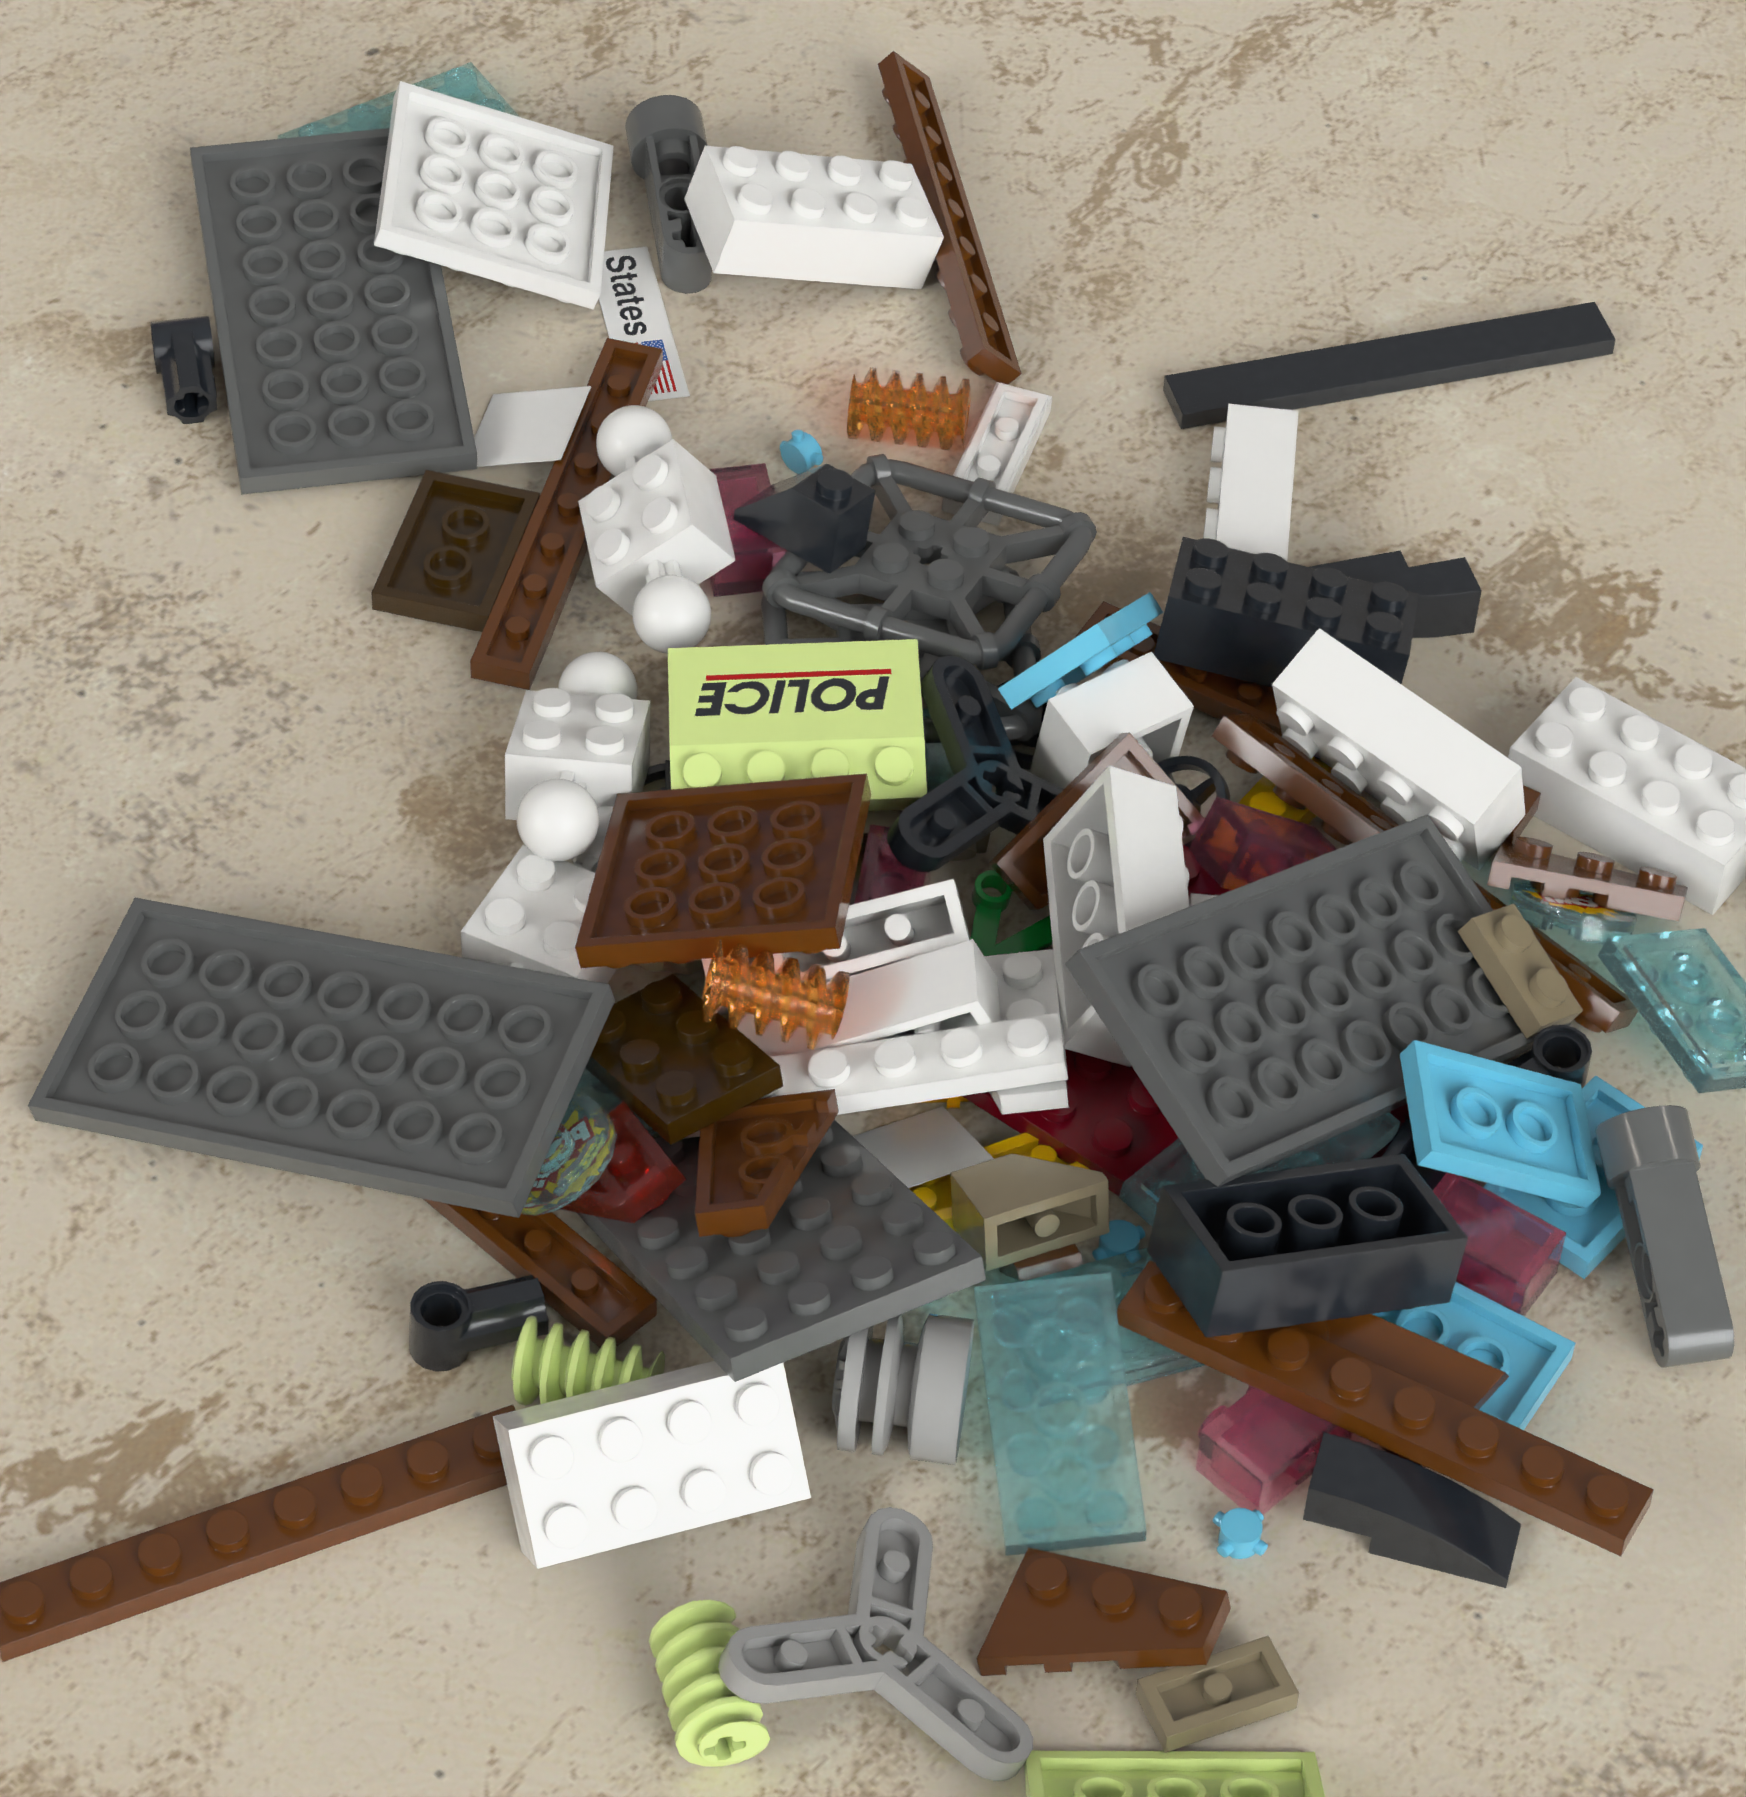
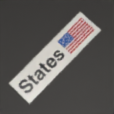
M648 247L604 251L601 294L598 299L609 338L663 349V366L648 401L689 397L690 394Z

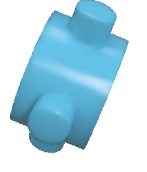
M797 429L792 431V438L789 441L781 442L779 447L781 457L786 466L793 472L801 474L809 471L814 465L819 466L822 464L824 458L821 447L810 434Z
M1125 1220L1109 1221V1233L1099 1236L1098 1248L1092 1251V1255L1097 1262L1102 1261L1110 1267L1124 1268L1130 1266L1134 1268L1141 1262V1258L1138 1256L1140 1240L1146 1236L1145 1231L1140 1225L1135 1226Z
M1235 1508L1225 1514L1219 1511L1213 1518V1523L1220 1527L1217 1552L1224 1558L1230 1556L1235 1559H1246L1255 1553L1262 1556L1268 1548V1544L1261 1540L1263 1514L1256 1509L1251 1511L1245 1508Z

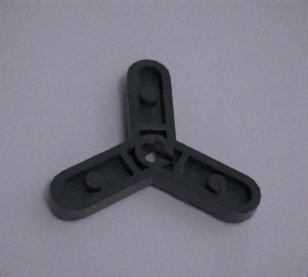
M951 655L940 657L934 662L923 677L921 689L954 776L906 807L888 829L887 834L889 848L898 862L917 872L929 873L938 870L998 827H1002L1017 835L1064 790L1020 768L983 675L972 663ZM992 785L996 787L995 793L992 792Z

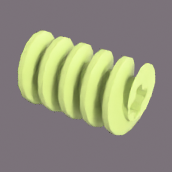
M531 1315L527 1317L522 1327L514 1353L511 1373L514 1397L519 1404L526 1406L532 1404L539 1396L541 1404L663 1374L665 1354L661 1351L650 1368L643 1367L642 1346L634 1344L625 1359L621 1361L616 1359L615 1338L609 1336L597 1354L590 1352L589 1331L583 1329L579 1332L572 1345L566 1346L564 1345L563 1324L557 1322L552 1326L545 1339L537 1337V1318Z
M697 1600L674 1608L660 1618L652 1628L649 1638L653 1656L656 1658V1671L660 1681L663 1683L662 1694L666 1705L669 1707L668 1717L673 1731L676 1732L674 1739L679 1755L689 1763L705 1767L741 1763L763 1751L770 1741L766 1726L759 1723L763 1716L760 1703H752L738 1697L727 1688L720 1677L718 1668L720 1656L730 1638L739 1630L738 1627L731 1624L736 1619L734 1608L721 1601Z

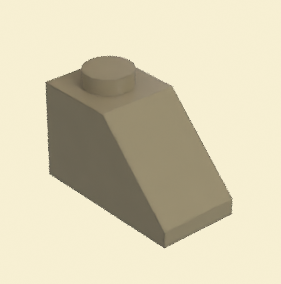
M1013 1153L950 1172L953 1226L960 1236L982 1256L986 1272L1109 1233L1108 1179L1103 1172Z

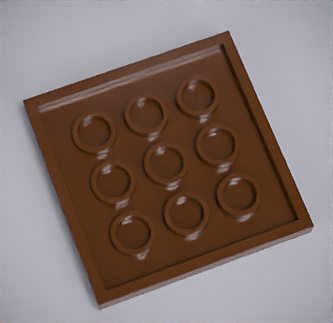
M867 773L617 794L575 945L580 968L606 966L617 969L632 964L658 962L683 964L698 959L725 957L749 959L764 954L791 952L815 954L824 950L840 949L871 799Z

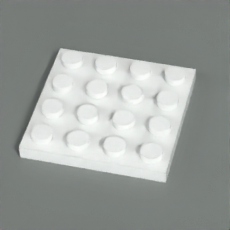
M400 81L393 99L374 246L385 248L401 255H408L443 265L452 270L463 271L494 280L510 287H517L552 297L561 302L572 303L594 310L601 294L614 146Z

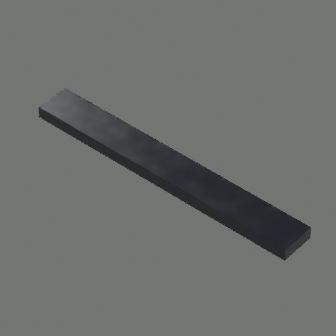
M1590 302L1165 375L1163 391L1180 428L1185 429L1226 422L1228 404L1287 410L1312 407L1613 354L1616 339L1596 303Z

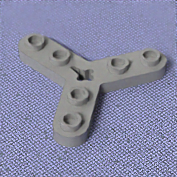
M892 1507L878 1509L870 1515L862 1529L856 1545L848 1615L746 1627L738 1630L730 1638L720 1656L718 1668L720 1677L727 1688L738 1697L752 1703L767 1704L875 1690L965 1767L985 1779L1004 1781L1016 1776L1033 1749V1736L1028 1725L1021 1717L924 1637L933 1551L932 1535L919 1518L903 1509ZM884 1644L892 1651L885 1652L882 1655L874 1648Z

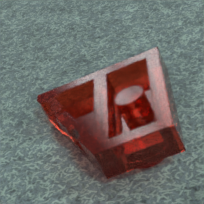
M623 1101L598 1123L597 1131L606 1132L609 1135L598 1147L604 1153L597 1157L598 1161L592 1167L597 1173L581 1172L578 1188L567 1186L558 1193L557 1198L549 1193L541 1203L546 1207L634 1224L649 1210L663 1204L671 1192L687 1179Z

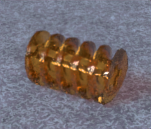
M869 368L862 383L857 382L854 374L848 407V438L857 440L864 425L867 424L871 441L880 442L887 428L891 427L894 443L897 445H903L910 431L914 430L918 447L926 448L934 433H937L941 450L950 451L958 435L961 437L964 448L971 401L970 381L963 378L956 393L950 394L946 376H939L932 391H927L923 373H916L909 388H903L900 371L893 370L885 386L880 385L876 368Z
M719 939L710 961L703 989L704 1022L711 1023L720 1008L725 1007L728 1008L729 1028L736 1030L747 1013L754 1015L755 1035L761 1037L773 1020L778 1021L780 1024L781 1042L784 1043L790 1041L798 1027L805 1028L806 1049L814 1050L824 1034L831 1035V1040H833L838 1032L849 991V972L838 971L827 985L824 966L812 964L801 979L798 959L787 957L775 973L772 952L762 950L749 966V955L746 945L735 944L725 959H723V947L721 939Z

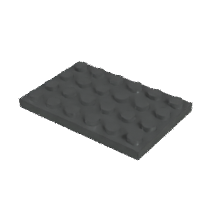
M835 1119L769 1228L753 1230L743 1236L725 1237L722 1235L699 1237L695 1217L700 1136L681 1139L672 1145L662 1137L656 1138L648 1142L644 1148L614 1160L597 1161L596 1165L592 1167L597 1173L581 1172L579 1187L567 1186L564 1189L568 1205L734 1382L986 1280L982 1256Z

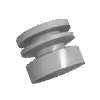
M929 1313L918 1344L904 1342V1320L902 1314L888 1320L885 1339L873 1338L874 1326L843 1338L838 1351L832 1397V1410L838 1431L837 1450L855 1452L862 1421L874 1423L872 1455L883 1456L888 1446L893 1426L907 1427L910 1460L956 1465L970 1371L974 1319Z

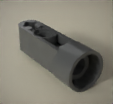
M676 95L655 96L638 104L627 117L625 128L630 158L634 171L645 181L662 281L673 291L691 294L705 289L712 279L711 265L684 199L704 146H708L702 113L695 103L687 98Z
M1675 1105L1652 1106L1628 1111L1602 1122L1595 1129L1607 1185L1610 1189L1615 1190L1651 1348L1658 1365L1666 1368L1731 1358L1734 1350L1733 1323L1697 1177V1171L1701 1165L1687 1109Z

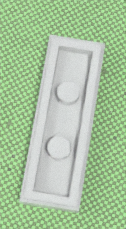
M997 382L953 476L973 482L978 477L994 481L997 489L1013 493L1051 412L1052 396ZM943 498L942 511L956 514L964 503ZM989 511L981 522L998 526L1003 515Z

